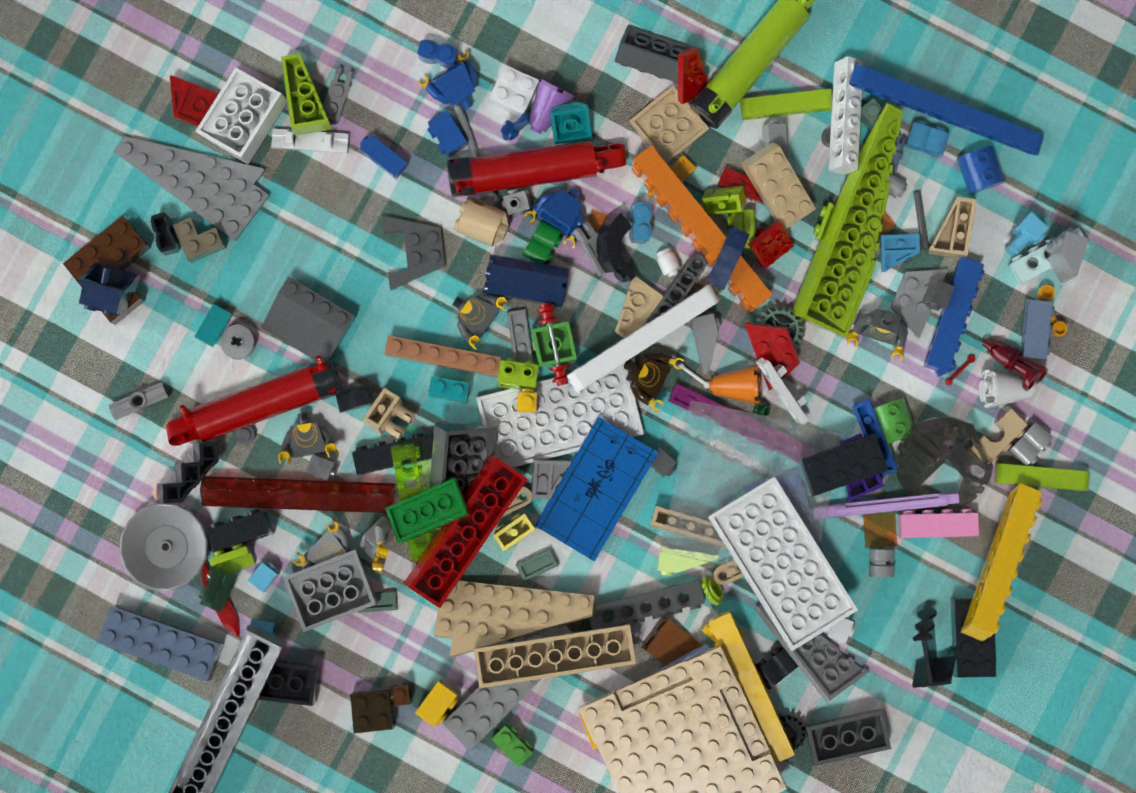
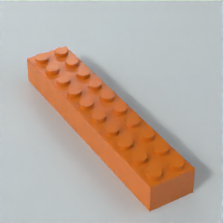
M650 145L633 159L631 165L633 167L631 169L637 178L641 177L645 182L643 185L649 193L654 192L657 197L655 199L660 207H665L669 213L667 215L673 222L677 221L681 226L679 228L681 233L685 237H690L693 241L691 244L697 252L701 251L703 253L706 264L709 267L714 266L726 236L653 146ZM740 255L727 283L729 286L727 289L734 297L737 295L741 300L739 302L741 307L746 312L749 310L751 313L773 294Z

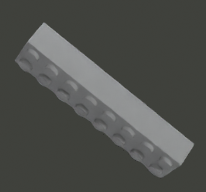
M566 625L531 634L525 640L573 632ZM541 679L485 688L478 687L442 724L471 751Z

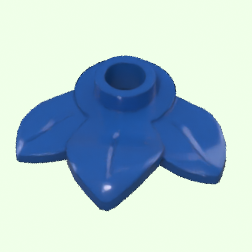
M523 113L514 123L509 120L505 121L500 131L502 138L505 141L514 140L518 136V132L529 123L530 118Z

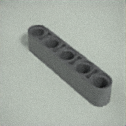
M696 255L690 259L646 324L661 315L659 310L662 307L671 309L685 299L705 270L706 260L704 257ZM700 261L702 268L696 270L693 268L692 263ZM688 276L691 278L692 283L684 285L681 278ZM678 292L681 295V299L674 301L671 299L670 294Z

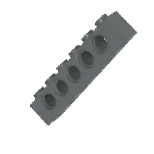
M700 580L595 605L593 616L589 617L591 629L625 625L629 621L637 624L645 622V617L652 616L653 619L664 617L663 613L671 611L672 615L683 612L682 608L690 607V610L701 608V604L705 603ZM682 592L687 593L689 596L688 601L684 604L678 600V595ZM662 597H667L670 600V605L667 608H662L659 605ZM645 601L651 604V610L647 613L642 612L640 609L641 604ZM630 606L633 613L630 617L622 615L623 607ZM605 611L613 612L614 618L612 621L606 622L603 620V613Z

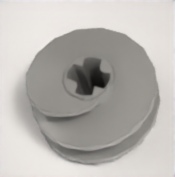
M232 325L221 336V349L224 354L232 359L241 360L247 358L255 348L254 335L243 325ZM236 338H238L239 340L242 339V341H240V346L234 345L236 343L234 341Z

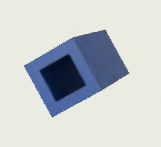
M372 134L369 137H364L360 142L361 147L359 149L361 153L395 180L407 168L408 164L405 160Z

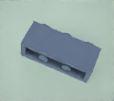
M1026 299L1020 355L1022 357L1046 359L1047 355L1050 354L1051 346L1048 344V340L1053 331V326L1050 325L1051 317H1054L1055 306H1052L1053 302Z

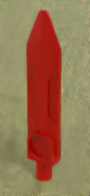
M205 562L201 569L203 574L200 575L204 588L222 625L232 635L239 637V618L214 569L210 571Z

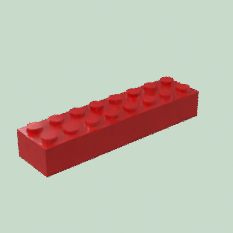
M490 455L463 495L470 514L440 528L403 584L438 608H441L527 481V478L497 457Z

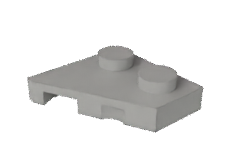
M533 459L532 498L551 499L556 486L561 482L562 475L567 467L570 466L571 461Z

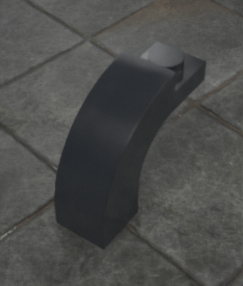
M620 212L611 214L602 224L597 236L596 251L599 263L605 273L614 272L617 280L628 282L632 281L636 275L624 261L620 245L622 238L632 226Z

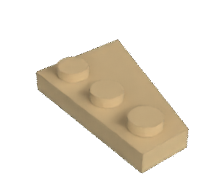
M635 277L630 283L615 333L624 339L641 328L664 296L638 277Z

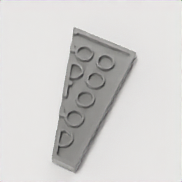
M762 604L755 609L826 703L869 672L867 669H862L855 664V660L851 657L847 658L839 652L838 647L820 634L795 650L790 651Z

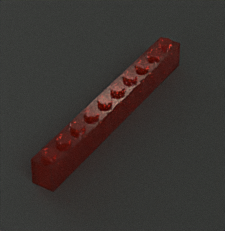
M205 476L201 481L200 496L202 506L387 513L385 508L396 503V483Z

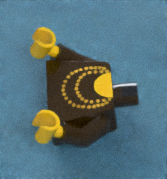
M660 352L647 353L644 357L637 356L635 361L629 359L624 364V369L629 371L626 380L630 383V389L634 397L647 406L651 405L652 410L656 413L660 412V410L655 408L656 403L664 406V403L661 400H656L672 368L669 365L672 364L674 368L682 369L677 367L675 363L677 360L684 362L681 358L672 359V356Z

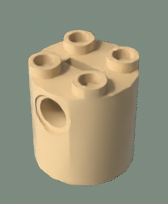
M468 197L466 202H463L459 211L462 214L456 220L453 227L458 233L492 247L505 238L509 229L506 211L476 198Z

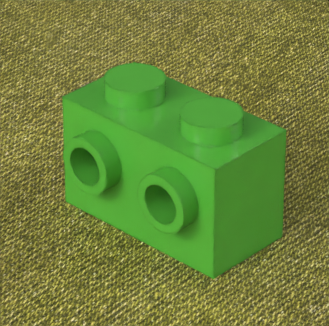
M505 724L491 740L520 767L533 754L531 750L533 746L526 739L522 741L517 736L519 732L512 725L508 726Z

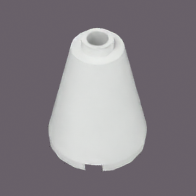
M985 370L982 375H985L984 379L979 382V396L981 402H985L986 405H983L985 408H993L1031 399L1036 391L1035 385L1029 391H1025L1022 388L1024 378L995 370Z

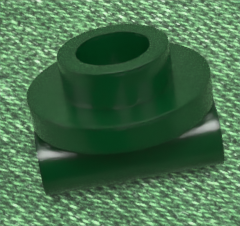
M761 401V404H755L752 419L764 421L770 414L769 405Z

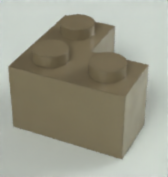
M191 217L173 224L185 256L191 263L226 249L221 234L216 227L200 234L195 221Z

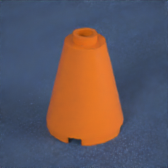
M758 365L713 376V380L709 381L710 392H713L715 396L761 404L762 399H758V394H762L761 372L757 373V370L760 368Z

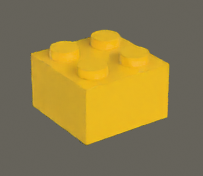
M440 679L415 714L432 727L436 724L440 726L447 717L445 711L448 708L452 710L458 702L457 695L459 693Z

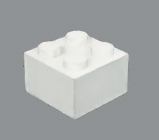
M504 65L489 97V104L521 117L523 113H527L537 92L539 80Z

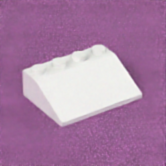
M235 67L195 132L232 156L249 164L287 104V99L282 93Z

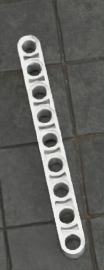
M710 284L703 287L569 373L567 378L576 392L584 389L720 301Z

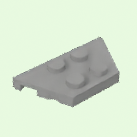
M948 270L911 271L904 273L890 308L896 315L901 316V321L909 327L916 338H920L932 310L928 307L929 304L923 302L930 280H940L943 282Z

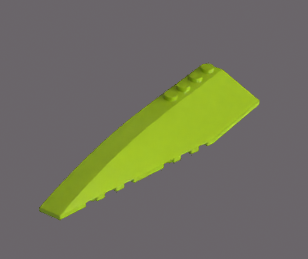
M889 103L885 105L859 153L858 170L849 174L791 311V314H796L797 318H801L807 323L844 338L848 336L876 265L874 260L875 253L879 249V243L877 242L879 232H882L883 225L881 220L882 215L885 214L890 183L887 181L890 173L893 171L892 159L897 149L895 142L896 137L899 136L903 116L902 110Z

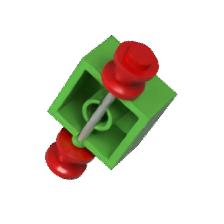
M550 302L541 304L540 309H537V312L542 314V320L539 322L540 325L548 324L545 327L531 329L539 367L555 364L556 367L550 368V371L555 373V378L552 382H557V386L569 384L566 369L569 365H561L562 362L575 360L577 356L569 321L558 324L551 323L559 320L553 315V310L556 309V306H551Z

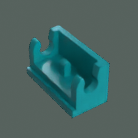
M213 304L194 337L213 347L232 314Z

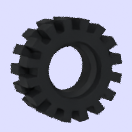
M781 716L780 720L783 726H791L795 730V737L790 741L794 750H797L800 745H803V741L806 738L804 725L793 716Z

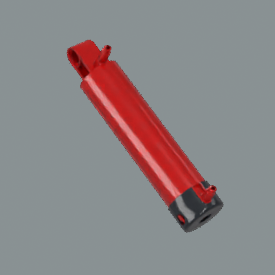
M585 141L471 158L447 160V170L451 196L456 198L477 193L597 177V171L604 173L605 169L623 167L627 164L624 144L615 143L593 146V141Z
M318 355L316 356V362L309 364V366L192 407L191 412L182 404L179 408L183 417L172 420L165 426L168 442L172 446H179L199 438L202 442H206L319 400H325L342 394L343 387L335 364L330 357L323 359Z

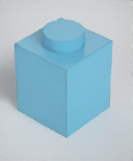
M269 561L267 564L262 562L248 581L260 591L266 592L278 577L279 573L276 571L278 568Z

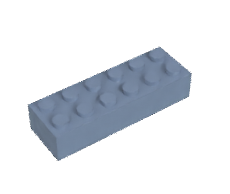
M116 605L110 606L97 642L205 681L212 679L224 643Z

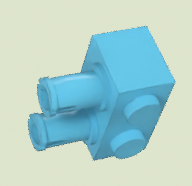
M1031 212L1011 231L1016 238L1005 248V251L1010 256L1015 257L1025 246L1029 247L1031 244L1035 246L1037 243H1040L1046 237L1045 231L1049 227Z

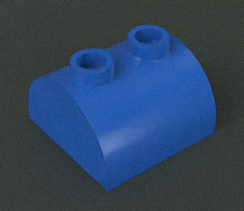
M994 146L984 147L957 158L969 195L1006 183Z

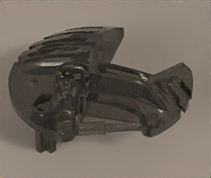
M933 417L919 422L909 430L910 435L905 434L903 436L905 442L904 444L899 443L898 450L900 454L896 452L895 461L899 466V471L896 474L901 486L910 494L926 481L946 460H949L963 476L958 491L959 503H955L956 505L963 506L977 498L976 493L981 494L984 491L985 487H983V484L988 485L992 476L993 464L991 461H988L982 449L974 424L955 417ZM970 438L983 461L979 460L965 444ZM947 440H951L954 442V444L951 446H947L944 444V442Z

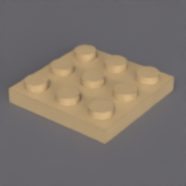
M673 85L629 120V123L647 145H652L666 164L709 130V127L690 109L688 102L683 105L678 102V91Z

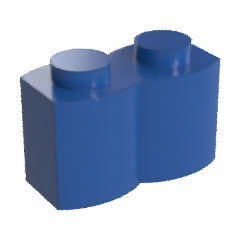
M431 40L420 41L417 54L422 62L427 64L437 63L444 68H450L457 63L458 50L454 46L448 44L438 45Z

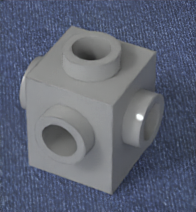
M517 188L507 191L508 195L503 196L502 207L504 211H507L508 215L514 214V217L525 214L524 210L533 207L528 190L519 192Z

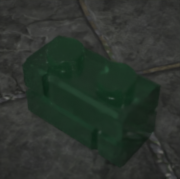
M217 566L214 570L210 569L206 578L209 583L206 588L202 587L198 596L201 599L200 604L222 612L238 575Z

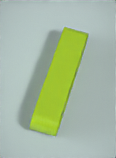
M832 89L741 99L742 120L832 110Z
M996 464L995 483L1019 485L1021 483L1030 487L1089 491L1090 472Z

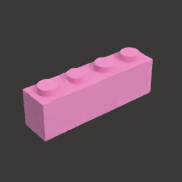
M961 509V513H953V510H941L942 514H934V510H922V514H915V511H903V515H898L899 538L979 536L978 513H973L972 509Z

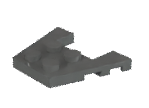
M382 216L384 234L404 232L408 266L406 271L388 272L390 290H395L419 277L445 267L440 227Z

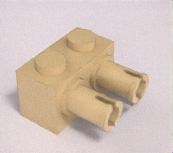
M384 388L363 418V421L367 427L380 435L387 432L400 440L402 438L400 435H404L405 429L393 423V418L398 416L408 424H411L413 422L411 418L414 419L416 413L403 407L401 398Z

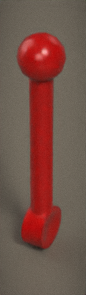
M973 355L968 356L967 361L950 378L945 380L946 385H952L953 380L970 363L975 362Z

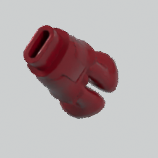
M990 336L982 343V346L988 349L987 353L1000 363L1004 369H1008L1010 373L1014 369L1024 377L1022 388L1025 391H1029L1035 383L1039 384L1047 374L1048 368L1020 355L1021 351L1018 348H1014L1002 342V340H995Z

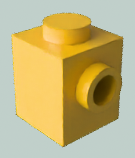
M522 389V393L518 392L517 413L537 414V393H533L532 389Z

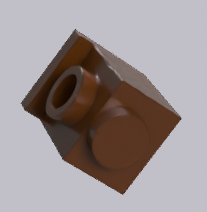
M410 684L390 686V701L392 705L399 706L412 703Z

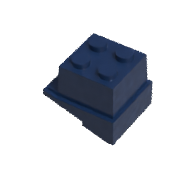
M94 263L78 279V283L83 284L79 304L85 305L84 309L103 310V314L109 316L126 314L132 292L137 290L140 274Z

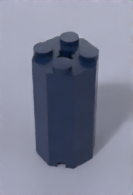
M490 255L483 293L538 304L551 302V306L563 308L570 269Z

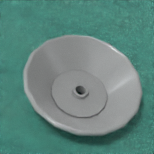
M156 503L140 509L128 520L121 534L119 553L124 569L136 583L150 590L171 591L186 586L200 573L207 559L208 539L203 524L190 510L173 503ZM166 543L169 545V549L167 551L163 549V546Z

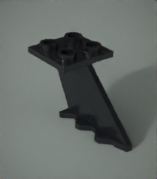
M931 600L926 601L924 608L917 612V617L921 621L915 624V630L919 633L913 637V641L922 642L925 659L916 660L912 682L913 688L952 683L955 656L937 658L935 624L933 622V618L937 616V611L933 609Z

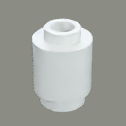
M670 248L656 254L658 258L656 260L664 276L671 278L679 274L678 270L681 269V266Z

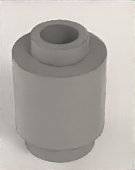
M891 173L887 181L890 183L888 194L893 198L897 196L901 198L907 190L904 187L906 183Z

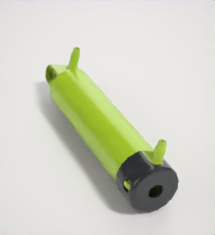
M778 0L710 82L697 94L689 105L690 109L705 124L718 129L741 99L810 19L807 10L815 0Z

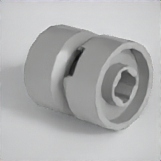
M870 549L869 560L872 562V565L869 566V577H894L895 567L892 565V562L895 561V550Z

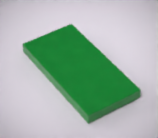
M452 478L385 508L398 544H403L470 514L457 478Z

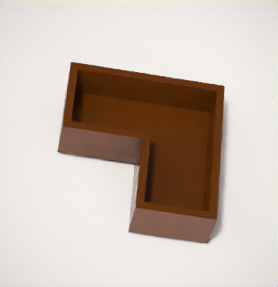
M122 215L66 260L63 265L78 282V279L94 263L124 270L151 248L128 219ZM137 291L132 292L126 314H119V316L104 314V316L110 323L116 325L145 301Z

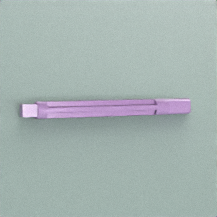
M946 492L818 505L813 506L814 519L947 506L948 504L959 503L958 493L946 494Z

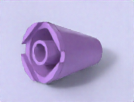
M541 78L529 124L532 125L530 129L539 134L542 131L546 132L552 125L550 110L557 105L570 103L574 95Z

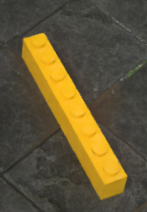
M731 610L710 618L709 625H707L708 631L711 636L715 635L717 640L715 646L722 644L776 763L794 756L795 750Z

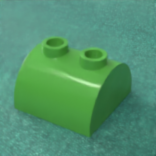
M904 397L874 408L888 444L918 433Z

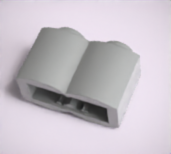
M1033 422L1025 430L1026 432L1007 450L1023 466L1028 464L1032 466L1039 459L1037 456L1041 450L1046 451L1052 444L1050 440L1053 437L1036 422Z

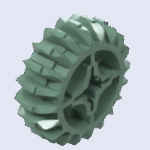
M774 305V311L767 307L768 314L762 311L760 315L763 319L757 317L756 321L763 325L770 318L772 326L788 327V330L794 327L792 341L797 350L798 346L795 342L802 344L803 341L798 337L805 336V333L799 332V330L805 329V326L798 325L803 319L799 318L796 320V314H790L792 311L791 307L787 312L785 311V305L781 306V310H778V306ZM775 316L786 317L791 322L781 323Z

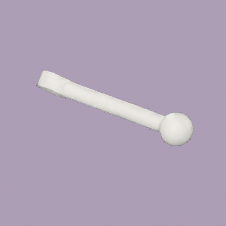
M678 362V367L701 382L704 388H709V381H704L682 363Z

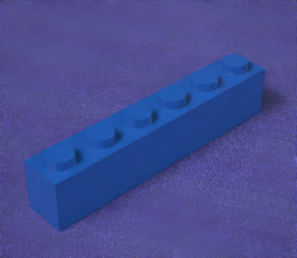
M961 257L958 260L950 285L955 287L948 307L942 308L923 367L947 373L949 370L952 371L955 364L954 354L955 352L958 353L961 346L959 341L960 335H964L967 327L965 323L966 317L971 315L973 306H971L972 298H976L979 288H976L977 283L982 280L985 272L982 270L984 264L965 257Z

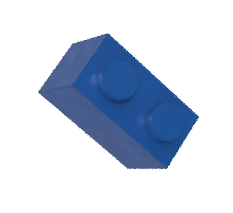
M447 110L428 121L429 128L427 131L432 138H437L439 142L437 146L442 154L446 153L450 157L468 146L466 139Z

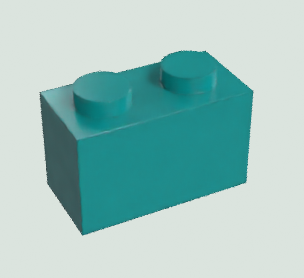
M431 376L428 396L467 404L470 383Z

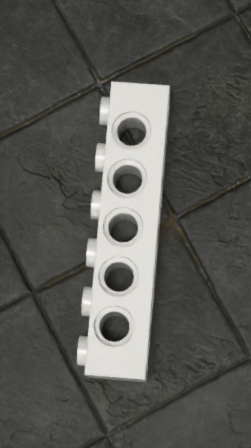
M849 56L834 63L829 171L842 175L858 170L862 90L849 85L854 66H863V60Z

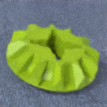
M711 576L703 578L702 588L707 599L716 606L723 603L724 594L721 585Z

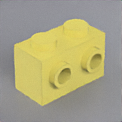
M518 513L510 519L512 523L506 527L503 524L494 530L496 534L493 537L503 552L536 530L525 514L521 516Z

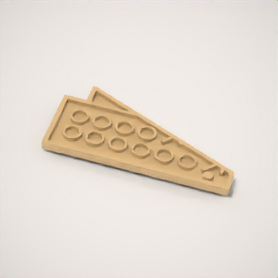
M458 581L441 608H438L434 636L452 639L450 656L456 657L473 652L476 647L501 644L592 617L596 597L594 595Z

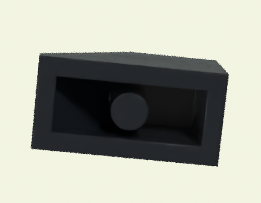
M367 384L343 391L342 394L336 395L339 411L343 413L373 405L376 396L373 385Z

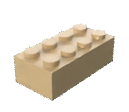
M772 142L740 163L774 222L779 221L785 230L816 209L779 145Z

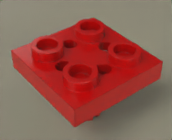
M776 221L766 230L763 227L758 228L755 231L756 238L748 243L753 254L764 269L772 265L794 247L789 235L779 221Z

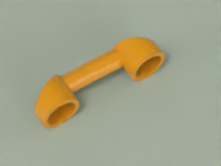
M1044 285L1038 290L1037 297L1040 301L1051 302L1050 299L1054 297L1055 290L1050 285ZM1054 313V317H1051L1050 322L1053 326L1052 335L1061 337L1067 333V325L1063 321H1058Z

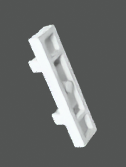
M273 129L272 149L348 154L349 134L314 132L296 135L294 144V133L292 130Z
M764 358L756 361V364L795 422L801 425L807 423L809 420L801 410V407L807 400L800 394L793 398L781 380V377L787 372L785 367L778 364L773 368L768 360H764Z

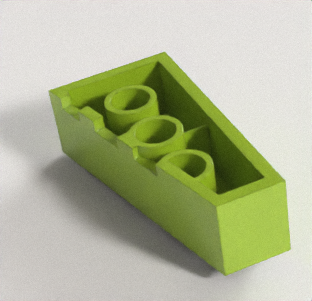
M300 53L281 56L290 123L294 135L332 130Z

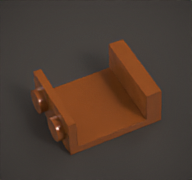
M664 616L641 648L666 666L703 645Z

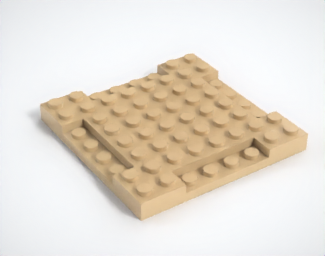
M722 644L580 705L578 709L594 744L599 749L618 793H780L787 790L785 780Z

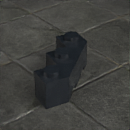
M218 442L193 443L194 462L175 463L176 482L157 483L158 503L183 502L188 497L187 495L196 488L210 469L219 462Z

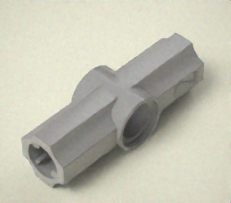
M163 382L140 392H134L130 396L110 404L109 409L114 419L118 420L139 410H145L148 406L169 398L168 391ZM138 396L143 398V403L140 406L135 405V399Z

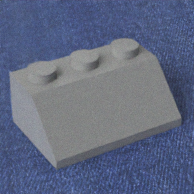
M1066 231L1049 242L1046 251L1049 253L1047 259L1061 283H1065L1078 276L1089 238Z

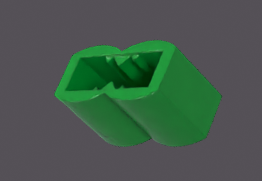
M541 221L523 256L536 263H546L549 265L554 256L551 253L554 247L558 248L563 240L560 237L562 232Z

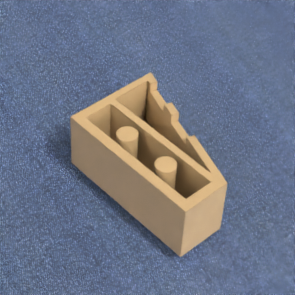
M956 198L929 249V254L959 259L961 257L967 258L977 199Z

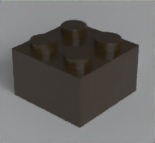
M391 689L350 694L354 734L394 729L393 708L390 701Z

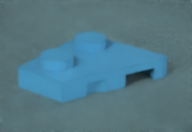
M919 234L880 235L881 272H886L897 264L919 254Z

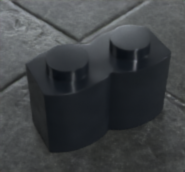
M163 212L151 216V227L156 233L155 241L158 250L166 256L178 253L179 242L174 235L172 219Z
M778 646L770 653L771 657L765 660L763 658L755 664L767 689H771L799 667L784 647L780 648Z

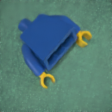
M465 51V58H461L458 53L459 62L432 80H429L424 75V78L427 80L426 83L421 84L418 80V84L433 99L443 104L450 103L451 105L459 102L463 110H466L473 106L469 95L475 92L477 71L471 60H469L468 51Z
M571 189L569 193L559 190L557 193L552 192L543 195L532 207L533 210L526 212L524 217L526 219L528 215L533 214V219L530 223L536 222L537 217H539L564 235L568 236L570 234V237L565 239L564 246L567 240H572V249L575 246L574 240L576 238L573 231L577 227L582 229L584 223V213L581 210L583 204L578 201L581 194L578 190Z

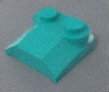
M573 102L557 105L550 110L555 144L592 138L588 104Z

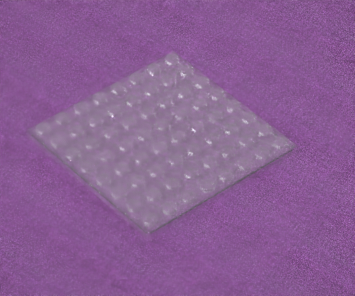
M691 400L660 552L739 568L708 517L774 476L820 548L831 491L812 497L799 460L838 447L842 432Z

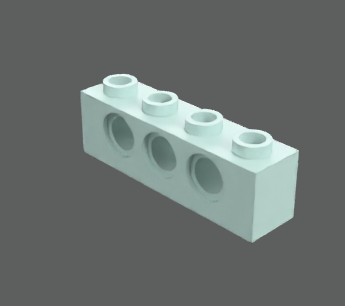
M1071 227L1062 232L1063 234L1067 231L1084 237L1079 227L1075 230ZM1055 236L1046 240L1045 246L1040 248L1037 245L1028 250L1030 254L1024 257L1020 254L1012 259L1013 263L1008 266L1019 285L1052 268L1048 259L1044 256V251L1047 250L1049 242L1056 238ZM1028 259H1032L1035 262V268L1028 266Z

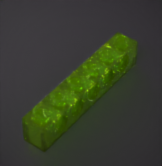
M415 442L392 445L391 453L400 501L427 490L426 484H422L421 477H424L423 466L418 464L417 459L421 458L419 446L415 447ZM405 459H410L413 462V466L406 468L402 462ZM413 478L417 484L414 487H409L406 484V480ZM434 530L423 534L427 538L424 543H419L416 538L407 541L411 562L418 561L432 542L431 533H434Z

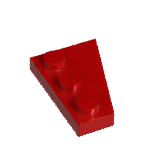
M694 47L678 54V102L682 105L695 99L702 88L708 84L707 75L702 69L703 63L699 51Z

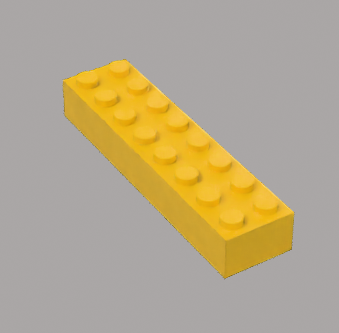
M1020 483L1009 493L961 633L980 641H984L997 633L1000 627L999 617L1004 614L1006 609L1005 599L1009 598L1012 592L1011 582L1016 579L1019 571L1016 569L1018 562H1021L1025 552L1022 551L1024 544L1027 545L1031 536L1029 534L1030 527L1034 526L1037 519L1034 516L1035 512L1040 509L1043 499H1040L1041 491Z

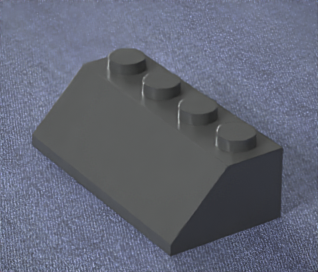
M628 25L621 39L614 62L678 84V54L693 46Z

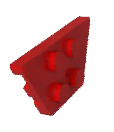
M170 75L174 118L198 127L217 98L218 93Z
M750 321L745 322V327L757 360L764 358V360H768L773 368L780 364L787 370L781 377V380L800 364L788 327L772 326L771 324L764 323L763 325L751 324ZM764 376L768 390H771L772 386Z

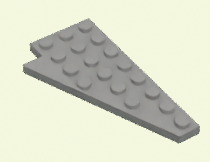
M124 136L114 149L117 155L235 242L270 197L255 185L265 172L260 167Z

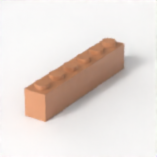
M389 335L384 355L387 357L498 378L500 361L502 360L501 357Z

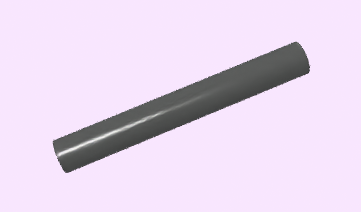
M916 192L913 194L921 249H929L921 192Z

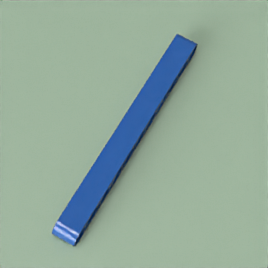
M854 66L849 85L1027 154L1039 155L1044 136L1040 133L866 66Z

